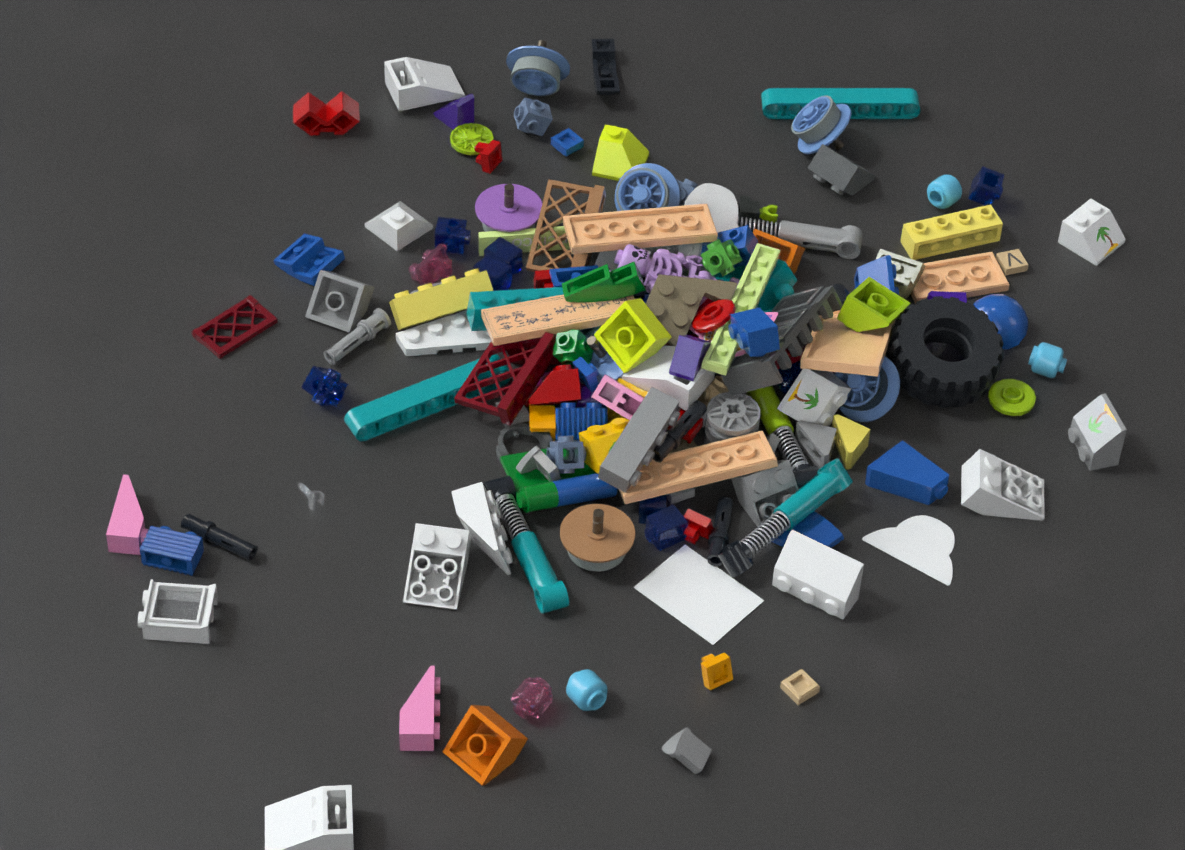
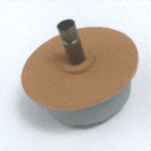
M588 504L578 507L567 514L560 526V539L568 551L570 559L577 566L589 571H606L620 564L625 554L631 549L635 540V528L631 519L621 510L604 504Z

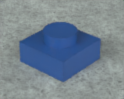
M568 128L551 137V145L567 157L583 148L584 140Z
M579 357L573 361L574 368H578L581 382L591 392H594L599 385L597 379L599 372L592 363L587 364L582 357Z

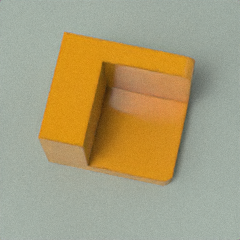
M555 405L529 406V426L531 432H550L552 440L555 441Z

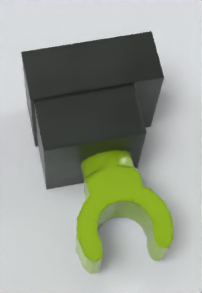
M740 195L738 216L739 219L743 217V220L747 217L748 221L751 218L752 221L756 219V222H758L759 218H761L762 220L769 221V223H775L778 218V214H776L778 206L769 205L760 208L759 201L750 200V196Z

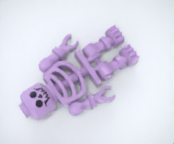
M628 244L624 250H618L614 263L618 264L617 268L635 262L642 277H645L644 285L649 294L659 274L684 277V275L682 276V266L689 270L687 277L717 280L709 272L701 271L703 258L696 255L684 256L680 252L674 254L666 249H658L651 259L647 250ZM734 277L730 278L729 282L739 283L740 281L739 279H736ZM703 297L700 305L707 299L706 297Z

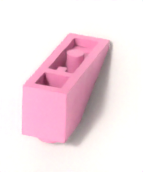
M607 374L604 375L592 395V398L628 420L632 418L644 397Z
M123 474L106 533L108 552L141 555L140 546L149 529H145L144 517L129 475Z

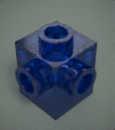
M438 217L434 233L435 251L464 254L465 245H470L471 230H467V220Z
M313 365L301 388L311 394V400L318 405L325 406L328 404L336 406L344 397L345 390L349 384L341 379L342 375L332 368L326 369Z

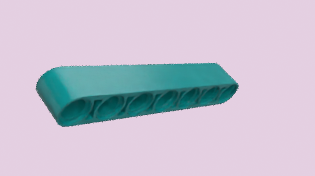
M769 88L761 94L763 115L769 119H795L797 114L808 103L821 96H830L836 105H848L851 109L850 119H913L921 112L918 93L911 88Z
M494 354L489 360L491 363L501 358L499 355ZM479 359L355 407L347 412L344 421L358 441H366L457 405L454 397ZM507 365L493 369L496 376L508 372L509 368ZM490 371L479 374L477 379L481 381L492 377ZM511 378L498 382L499 386L506 385ZM495 383L481 388L483 394L497 389ZM477 389L468 392L465 397L471 399L480 394Z

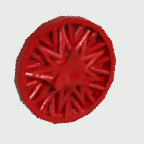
M720 299L706 305L695 315L691 323L693 329L698 333H707L718 329L731 319L730 314L735 313L736 306L729 299Z

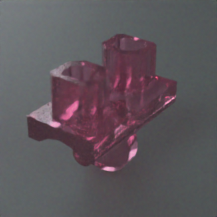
M439 244L434 250L427 249L423 253V261L420 264L413 263L409 267L412 280L419 281L421 286L428 283L433 284L439 277L447 278L452 274V261L446 254L445 244Z

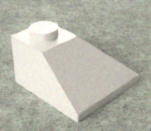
M401 201L365 223V227L396 251H399L433 229V225Z

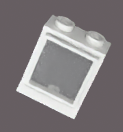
M151 579L149 589L143 592L142 604L145 606L144 611H139L138 628H142L143 639L210 644L209 623L214 621L213 605L218 604L216 584L204 586L154 582Z

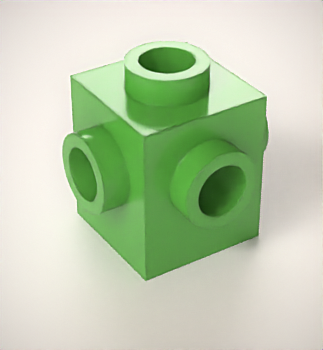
M718 239L707 245L708 251L701 254L703 265L712 276L721 273L723 277L735 270L734 265L743 261L732 239L723 243Z

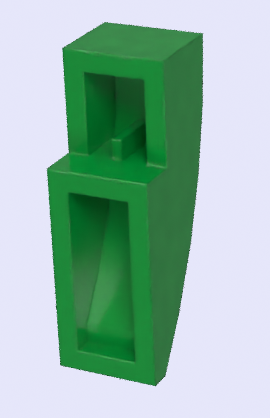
M631 262L613 271L606 264L562 283L564 298L567 302L609 301L631 296L645 290L642 275L635 262Z

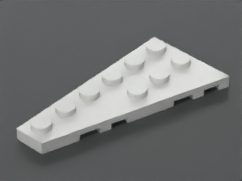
M467 310L396 333V341L406 356L437 354L439 350L452 349L453 353L463 352V348L476 347V351L486 350L492 340L487 330L471 331L466 315Z

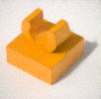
M726 653L717 656L709 654L701 658L703 681L707 689L713 690L733 680L731 660Z

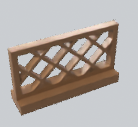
M548 180L526 265L527 271L553 269L550 268L551 266L559 269L556 263L566 257L571 261V267L589 266L592 253L574 254L572 258L571 250L567 251L562 243L567 238L566 233L558 237L553 228L563 222V216L575 215L578 212L579 214L602 213L606 199L605 186L595 185L593 188ZM552 189H563L566 196L555 202L551 196ZM579 193L589 194L588 201L580 206L573 199ZM570 199L575 209L564 215L558 206ZM555 208L561 217L549 224L545 218L546 213ZM550 230L555 240L543 246L539 240L540 236ZM559 244L564 253L552 259L547 250ZM543 252L550 261L543 266L533 265L535 257Z

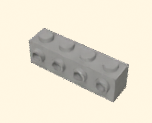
M651 387L602 462L598 478L625 493L631 485L635 487L642 475L640 470L644 465L649 466L655 455V452H653L656 445L661 446L668 434L666 432L669 425L673 427L680 416V412L677 411L679 401Z

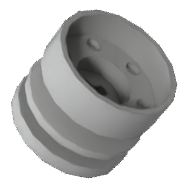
M725 392L713 397L707 405L704 444L758 432L761 411L758 403L743 393L731 396L730 392Z

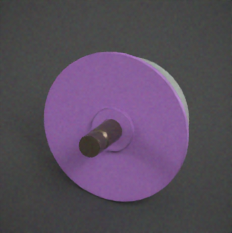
M500 184L483 191L475 202V212L478 219L482 222L485 232H514L535 228V223L539 219L542 201L534 191L516 184Z

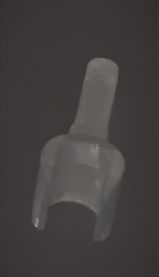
M302 482L298 484V488L309 499V509H316L315 501H319L321 505H324L325 496L321 491H310Z

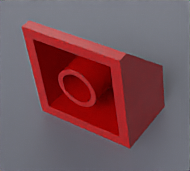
M571 365L555 366L556 368H552L553 371L548 373L530 394L524 404L525 407L531 405L561 404V402H577L581 400L578 368L571 369Z

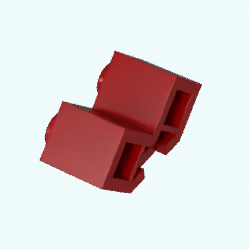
M343 91L327 104L308 92L293 105V124L310 136L320 135V132H334V135H344L360 122L359 103Z

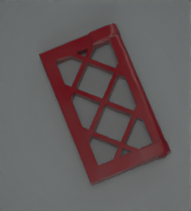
M249 295L202 326L192 330L191 335L216 357L221 359L278 322L272 313L264 308L253 296ZM249 306L253 311H241V310L244 309L245 307ZM231 316L234 317L233 323H221ZM237 317H252L251 324H236ZM255 318L264 319V321L260 322L259 324H254ZM214 329V336L205 335L204 333ZM218 329H232V336H217ZM235 330H248L235 337ZM216 342H228L222 347L216 344Z

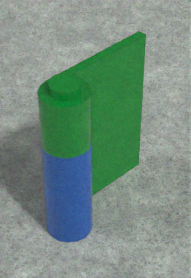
M546 448V449H541V451H542L545 455H546L547 448ZM563 449L564 458L567 454L565 449ZM528 452L500 456V462L506 475H509L514 483L518 507L522 508L526 513L614 497L617 494V488L599 479V474L585 462L584 468H575V473H559L560 480L549 482L537 468L523 474L517 471L516 466Z

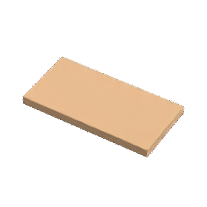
M840 310L834 311L833 317L829 319H823L820 315L823 329L816 332L812 330L813 341L805 347L801 357L800 368L878 377L895 321L888 327L856 332L837 320Z

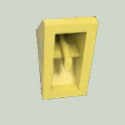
M839 414L833 415L832 427L837 428L835 444L845 469L849 470L868 447L870 429Z

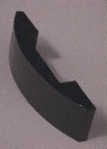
M592 39V65L596 95H620L614 39Z

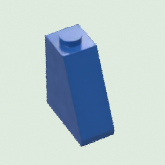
M902 440L867 467L865 484L881 491L930 505L936 499H942L946 495L949 474Z

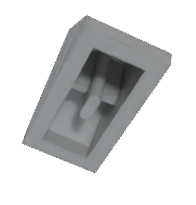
M802 420L798 421L795 438L803 451L820 469L830 462L837 428Z

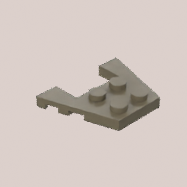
M659 274L646 305L672 336L668 343L671 346H676L679 335H687L703 297L713 301L720 299L731 300L738 283Z

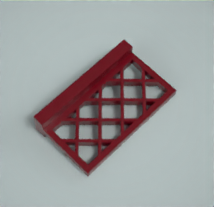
M545 332L540 338L494 346L491 341L454 397L455 403L500 417L501 423L511 426L554 358L553 346L556 341L555 335ZM530 342L538 343L535 348L524 351L522 346ZM520 347L521 353L507 357L506 350ZM500 352L503 353V359L490 363L489 359L492 355ZM522 359L525 360V364L522 367L512 369L510 363ZM504 365L508 366V372L495 376L493 369ZM487 371L491 372L492 377L478 381L477 377L479 374ZM513 378L511 385L500 388L498 382ZM495 383L497 390L483 394L481 388ZM477 389L480 396L471 399L465 397L468 392ZM501 397L497 407L486 403L487 400Z

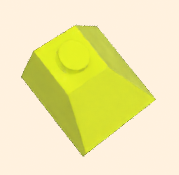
M605 125L599 138L592 176L619 181L629 169L647 162L649 150L628 129Z

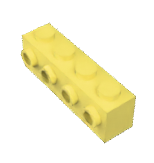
M986 205L903 224L900 242L909 257L917 260L1000 241L1003 223L992 205Z
M478 268L465 272V277L457 280L455 276L442 279V284L434 287L432 283L417 287L418 292L409 294V291L406 290L394 294L395 299H392L389 304L398 331L467 310L470 292L493 291L487 270L479 272Z

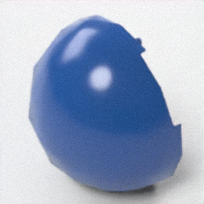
M989 294L973 303L975 308L980 311L983 310L988 315V319L995 323L998 328L997 334H1000L1003 340V350L1019 345L1020 341L1026 336L1029 326L1026 311L1017 300L1004 294Z

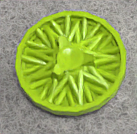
M476 123L462 124L456 127L450 135L451 146L457 152L466 155L480 154L474 150V147L479 142L490 143L494 140L492 131L486 126Z
M1002 379L991 386L988 399L992 407L1000 413L1010 416H1021L1029 413L1034 408L1036 396L1034 390L1023 381Z

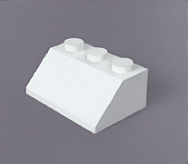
M792 530L774 567L772 585L783 592L801 599L805 603L812 604L828 614L843 620L859 598L864 564Z

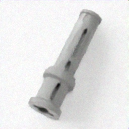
M376 308L373 311V315L366 320L363 319L358 322L355 330L324 351L325 359L331 365H335L337 361L353 351L365 340H373L380 330L391 326L389 316L384 310Z

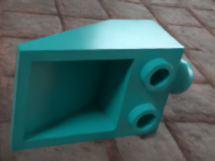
M778 259L757 308L760 307L763 311L772 309L783 297L794 294L793 285L798 280L785 261ZM747 265L736 267L733 272L723 277L721 273L713 277L724 281H729L732 277L740 280Z

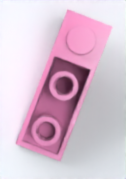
M435 666L429 667L400 710V751H434V739H440V722H434V717H440V700H435V694H440V677H435Z

